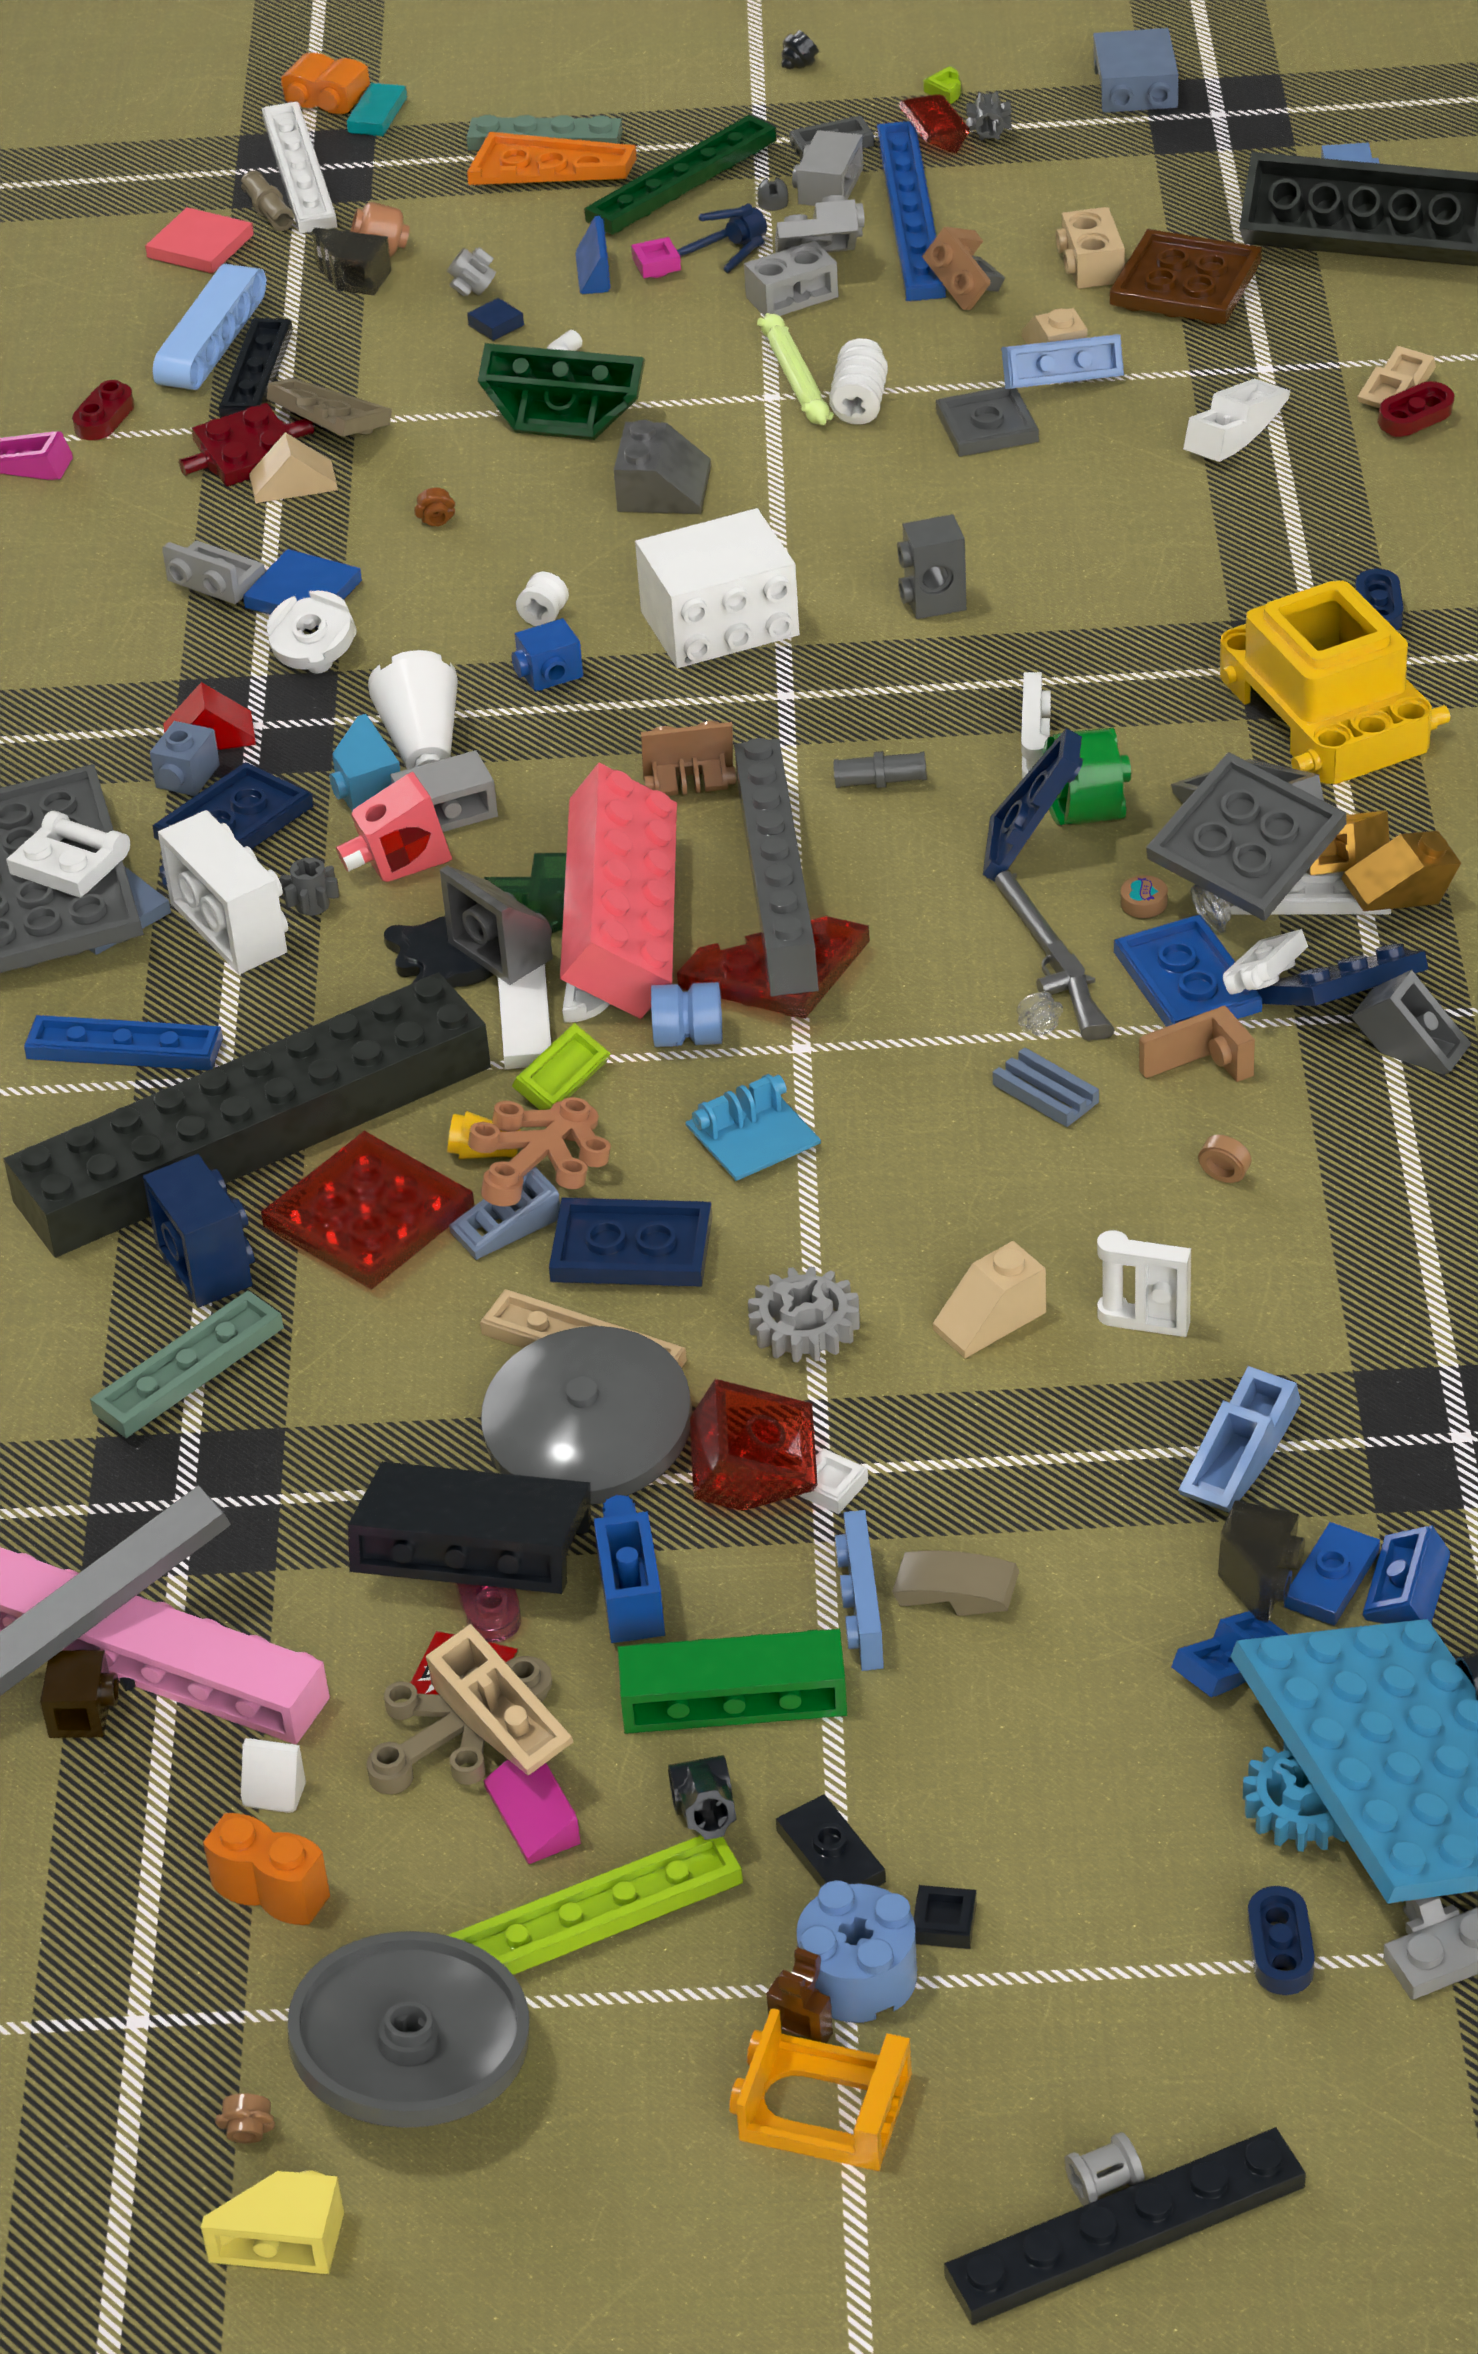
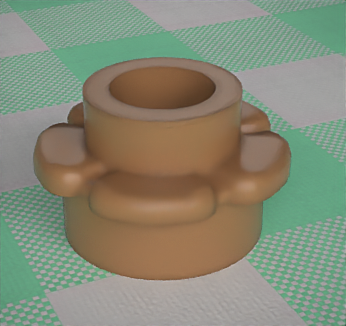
M255 2094L227 2096L223 2099L222 2115L216 2116L215 2123L220 2129H227V2138L233 2142H259L263 2139V2133L273 2130L275 2126L274 2117L270 2114L271 2101Z

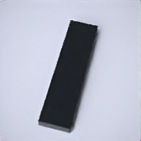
M252 318L218 408L220 418L246 410L252 406L267 403L268 383L275 382L293 333L292 320Z

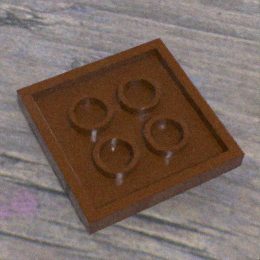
M1147 229L1110 290V305L1124 307L1130 311L1143 310L1161 313L1167 317L1197 319L1208 324H1226L1262 261V247Z

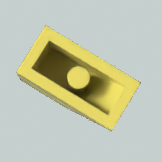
M310 2170L300 2173L276 2171L205 2215L201 2224V2230L209 2263L329 2274L344 2216L338 2176H328Z

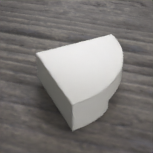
M566 983L562 1009L564 1023H573L590 1019L603 1012L610 1004Z

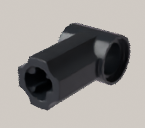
M720 1755L669 1764V1783L676 1815H684L688 1829L696 1830L705 1840L723 1837L728 1826L737 1820L725 1756Z

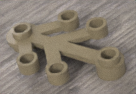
M520 1656L507 1661L506 1664L540 1702H543L552 1686V1674L549 1666L543 1660L532 1656ZM430 1674L431 1684H432V1686L434 1687L433 1681H432V1678H431V1674ZM404 1681L395 1682L386 1688L384 1701L386 1712L390 1717L398 1720L408 1719L412 1716L443 1718L400 1745L394 1742H385L373 1749L367 1759V1771L370 1785L374 1790L382 1794H396L404 1791L411 1785L414 1778L412 1764L462 1732L461 1746L450 1756L452 1777L456 1782L463 1785L475 1784L484 1777L485 1763L483 1751L485 1740L463 1722L441 1695L417 1694L415 1686ZM398 1699H408L402 1703L395 1702ZM466 1763L475 1764L472 1767L468 1768L460 1767L461 1765Z

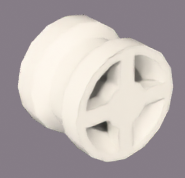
M538 572L530 578L526 588L519 594L516 601L517 611L527 623L533 626L555 621L559 610L564 607L568 600V588L558 576L549 572Z

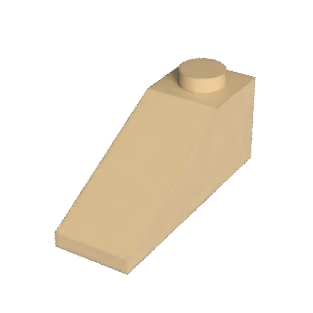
M471 1624L426 1655L434 1689L470 1729L528 1776L573 1743L572 1736Z

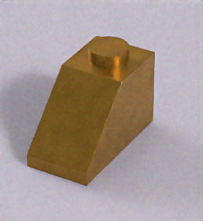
M1439 831L1405 833L1398 835L1346 870L1341 880L1364 912L1436 905L1440 903L1461 862Z

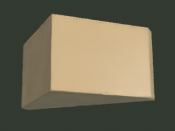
M286 432L249 473L255 503L338 490L332 461Z

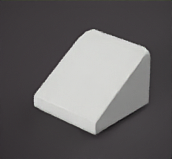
M245 1738L242 1754V1805L285 1813L294 1812L306 1784L300 1746Z

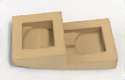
M1397 346L1384 368L1375 367L1358 395V402L1380 408V404L1384 399L1420 383L1427 382L1436 368L1434 356Z

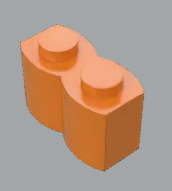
M313 52L302 55L281 77L285 101L288 103L299 102L300 107L303 108L318 106L322 110L333 114L350 112L370 85L368 68L362 62L350 58L333 60L324 54Z
M224 1813L203 1841L212 1886L216 1892L232 1902L243 1905H261L269 1915L277 1920L294 1925H310L330 1897L323 1852L314 1842L303 1836L287 1832L273 1833L269 1826L257 1818L240 1813Z

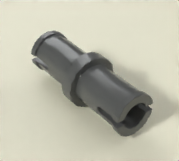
M880 751L874 752V757L833 760L836 788L876 784L877 788H886L887 783L927 780L925 751L884 756V752Z

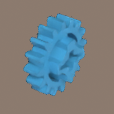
M1284 1740L1283 1751L1278 1753L1266 1746L1263 1748L1262 1762L1257 1760L1249 1762L1248 1777H1243L1246 1818H1256V1832L1259 1835L1273 1830L1275 1832V1845L1281 1846L1288 1838L1296 1840L1297 1851H1304L1307 1841H1316L1321 1850L1328 1849V1837L1334 1836L1342 1842L1347 1841Z

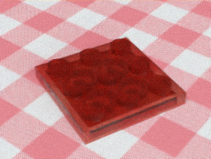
M363 1131L261 1211L263 1227L372 1290L445 1231L452 1222L473 1208L475 1204L473 1191L370 1133Z

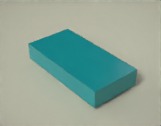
M370 83L347 119L348 132L384 136L407 99L406 86Z

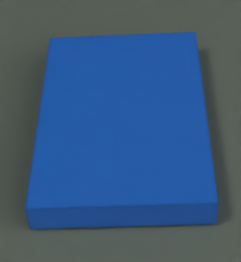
M1201 914L1114 940V954L1166 1027L1224 1005L1237 1019L1262 1012V998L1256 990H1247L1245 988L1241 993L1233 995L1228 993L1223 981V974L1235 961Z

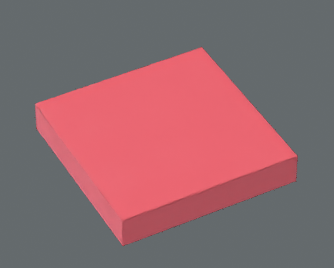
M186 207L145 245L147 257L213 274L254 235L251 222Z

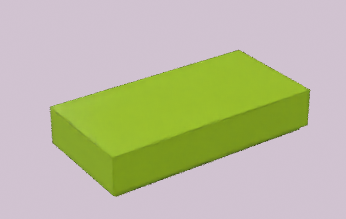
M574 1023L515 1078L512 1087L539 1110H549L553 1104L573 1095L607 1062L611 1053Z

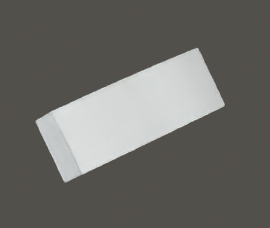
M1252 379L1214 393L1210 410L1189 417L1183 449L1218 462L1234 455L1248 445L1272 421L1289 399L1290 390L1258 379Z

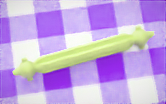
M766 313L764 318L760 317L758 319L757 325L761 326L763 334L767 336L770 346L802 406L801 410L805 412L807 419L811 423L825 425L826 420H832L834 414L830 412L828 404L823 401L821 392L788 331L789 328L785 326L784 320L779 315Z

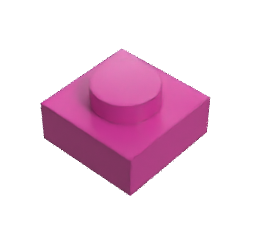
M669 237L631 245L632 259L643 278L662 277L670 272L681 270L680 255Z

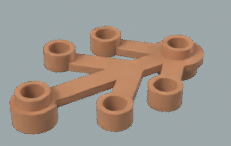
M576 1097L559 1101L553 1104L549 1110L524 1111L520 1104L513 1101L496 1103L492 1124L477 1122L471 1126L468 1141L469 1147L480 1153H491L500 1149H524L509 1162L493 1163L490 1169L484 1173L481 1189L483 1199L496 1206H512L517 1204L521 1200L523 1177L547 1155L556 1171L555 1180L558 1185L567 1189L583 1187L586 1181L587 1166L602 1167L609 1160L610 1143L604 1138L595 1136L593 1129L598 1124V1112L587 1101ZM521 1127H547L544 1130L517 1131ZM564 1139L576 1141L580 1148L579 1159L572 1158Z

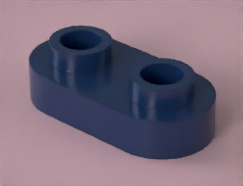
M1369 569L1361 572L1356 578L1355 589L1398 631L1403 624V601L1399 577L1385 569Z
M1283 1886L1263 1888L1251 1897L1248 1904L1247 1924L1255 1977L1258 1983L1269 1992L1278 1995L1296 1994L1306 1989L1314 1976L1315 1955L1307 1905L1303 1897L1290 1888ZM1272 1922H1280V1923L1275 1924V1925H1271V1924H1270V1923H1272ZM1279 1969H1287L1290 1971H1281Z

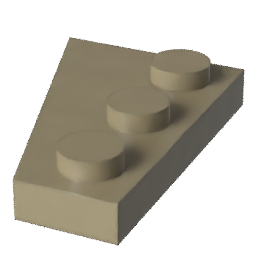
M295 378L268 383L267 400L282 406V409L285 411L294 412L343 437L355 433L371 434L375 428L390 425L391 408Z

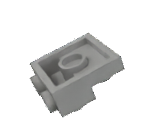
M831 195L822 198V202L815 203L813 219H808L807 215L803 214L785 217L784 222H777L775 236L776 253L812 241H816L826 252L855 250L857 237H863L862 227H865L863 203L856 204L855 199L846 200L844 195Z

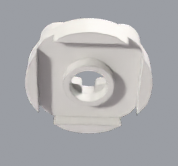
M310 591L309 598H303L298 601L295 596L288 598L278 605L270 615L267 622L269 644L275 657L284 665L295 669H308L316 674L323 673L332 666L333 661L341 657L350 647L357 632L353 618L345 601L339 596L326 591ZM318 626V630L312 634L303 633L305 628L312 630Z

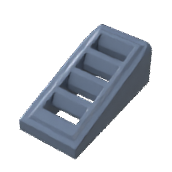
M536 1167L523 1177L521 1200L517 1204L512 1206H496L483 1199L449 1225L451 1234L475 1260L558 1220L560 1209L559 1193ZM500 1218L502 1222L498 1224L495 1220ZM483 1227L487 1233L481 1236L476 1229Z

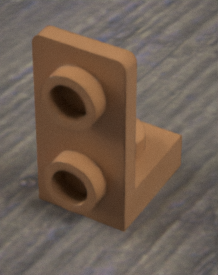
M944 226L922 257L963 310H971L991 283L988 276L972 257L983 240L975 230Z
M1224 1005L1143 1035L1139 1039V1071L1145 1078H1149L1211 1054L1214 1062L1219 1067L1223 1066L1233 1079L1239 1082L1254 1076L1255 1039Z

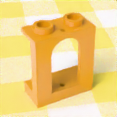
M771 2008L763 2031L755 2030L752 2034L747 2054V2064L750 2067L746 2078L738 2077L731 2092L729 2110L731 2114L737 2115L739 2140L880 2171L912 2075L910 2038L887 2033L880 2054L868 2053L782 2034L780 2010ZM788 2076H804L867 2090L853 2130L854 2134L779 2117L767 2108L765 2094L773 2083Z

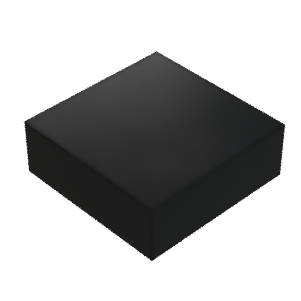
M919 1885L913 1918L916 1944L970 1949L977 1906V1890Z

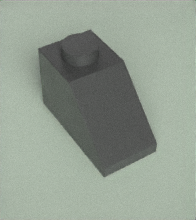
M1412 970L1372 988L1351 1015V1018L1381 1054L1442 1075L1452 1071L1471 1045L1468 1038Z

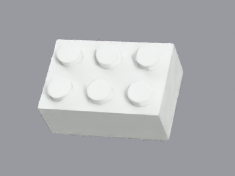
M205 810L158 831L170 904L238 974H242L287 953L285 932L288 931V923L280 907L279 896L283 894L280 880L274 871H267L258 862L250 847H243L234 838L227 824H220Z

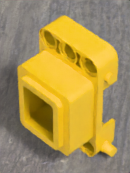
M1346 581L1327 582L1251 609L1246 614V624L1231 628L1221 636L1220 678L1223 683L1244 705L1250 703L1251 687L1291 728L1290 754L1293 756L1291 758L1292 768L1319 774L1321 783L1336 785L1427 753L1430 747V731L1435 730L1439 725L1448 723L1451 719L1450 712L1445 705L1432 709L1430 702L1406 679L1407 640Z

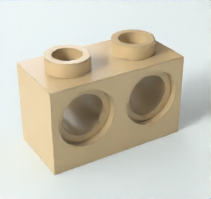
M1109 207L1062 213V229H1056V244L1058 252L1063 253L1066 274L1073 275L1077 289L1114 284L1125 267V248Z

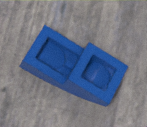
M1253 1609L1220 1619L1213 1638L1179 1648L1171 1668L1212 1698L1246 1682L1230 1657L1237 1640L1289 1634Z

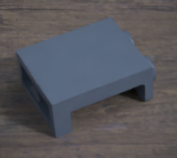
M1169 28L1093 33V67L1095 74H1099L1103 112L1165 109L1178 106V70Z

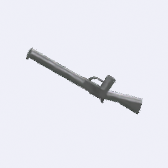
M1009 871L999 873L995 878L996 885L1046 953V957L1042 961V971L1045 977L1036 980L1037 989L1041 997L1069 989L1082 1038L1090 1041L1111 1037L1115 1029L1091 999L1087 984L1095 983V978L1085 975V969L1075 954H1071L1016 881L1017 874H1011ZM1049 963L1056 973L1051 975L1045 967L1046 964Z

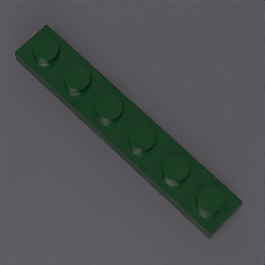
M747 115L585 207V222L591 224L595 216H601V219L603 218L604 231L612 235L618 233L630 224L650 215L658 208L678 199L691 189L706 183L712 177L732 168L735 164L777 141L776 127L756 117Z

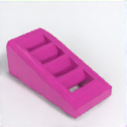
M62 431L0 438V474L58 480L61 479L73 459L72 452Z

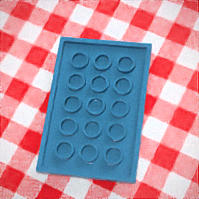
M1422 1619L1237 1640L1230 1656L1387 1904L1478 1891V1700H1476L1475 1687L1462 1668L1455 1664V1658L1429 1620Z

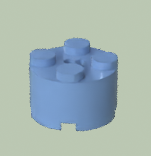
M835 1880L823 1885L819 1890L818 1896L801 1913L797 1924V1947L817 1954L821 1958V1968L815 1988L822 1994L831 1997L832 2018L844 2022L864 2023L875 2020L877 2012L892 2006L894 2011L908 2001L917 1982L915 1923L908 1900L900 1894L891 1893L883 1888L867 1884H848L844 1881Z

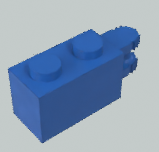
M616 1494V1496L606 1499V1502L603 1503L604 1517L594 1519L598 1563L611 1643L665 1636L662 1595L648 1511L636 1513L633 1499H630L629 1496Z

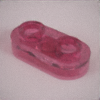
M455 1583L467 1626L471 1624L490 1643L507 1640L516 1634L522 1620L520 1603L515 1589Z

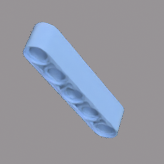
M222 264L157 352L153 363V378L157 385L198 390L261 303L266 290V276L263 269Z

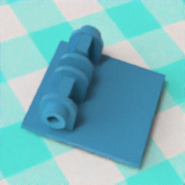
M766 1074L761 1079L750 1083L749 1090L746 1086L741 1085L736 1088V1095L732 1091H727L722 1096L707 1103L702 1102L698 1104V1110L692 1112V1119L686 1121L688 1129L735 1181L821 1144V1139L781 1097L782 1094L786 1093L787 1088L780 1075L772 1077L770 1074Z

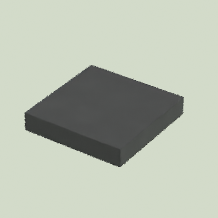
M1005 387L936 400V413L959 457L1039 442V429L1017 388L1005 389Z

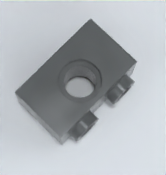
M954 515L903 523V541L897 543L899 563L901 568H904V577L898 579L902 603H909L916 619L967 610L965 538Z

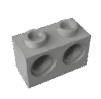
M816 241L744 263L746 298L764 317L766 313L781 316L838 297L837 262Z

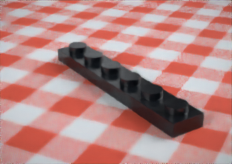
M1274 2127L944 2263L945 2279L973 2326L1305 2188L1306 2172L1277 2127Z

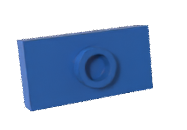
M1329 1522L1286 1591L1284 1608L1335 1626L1380 1552V1539Z

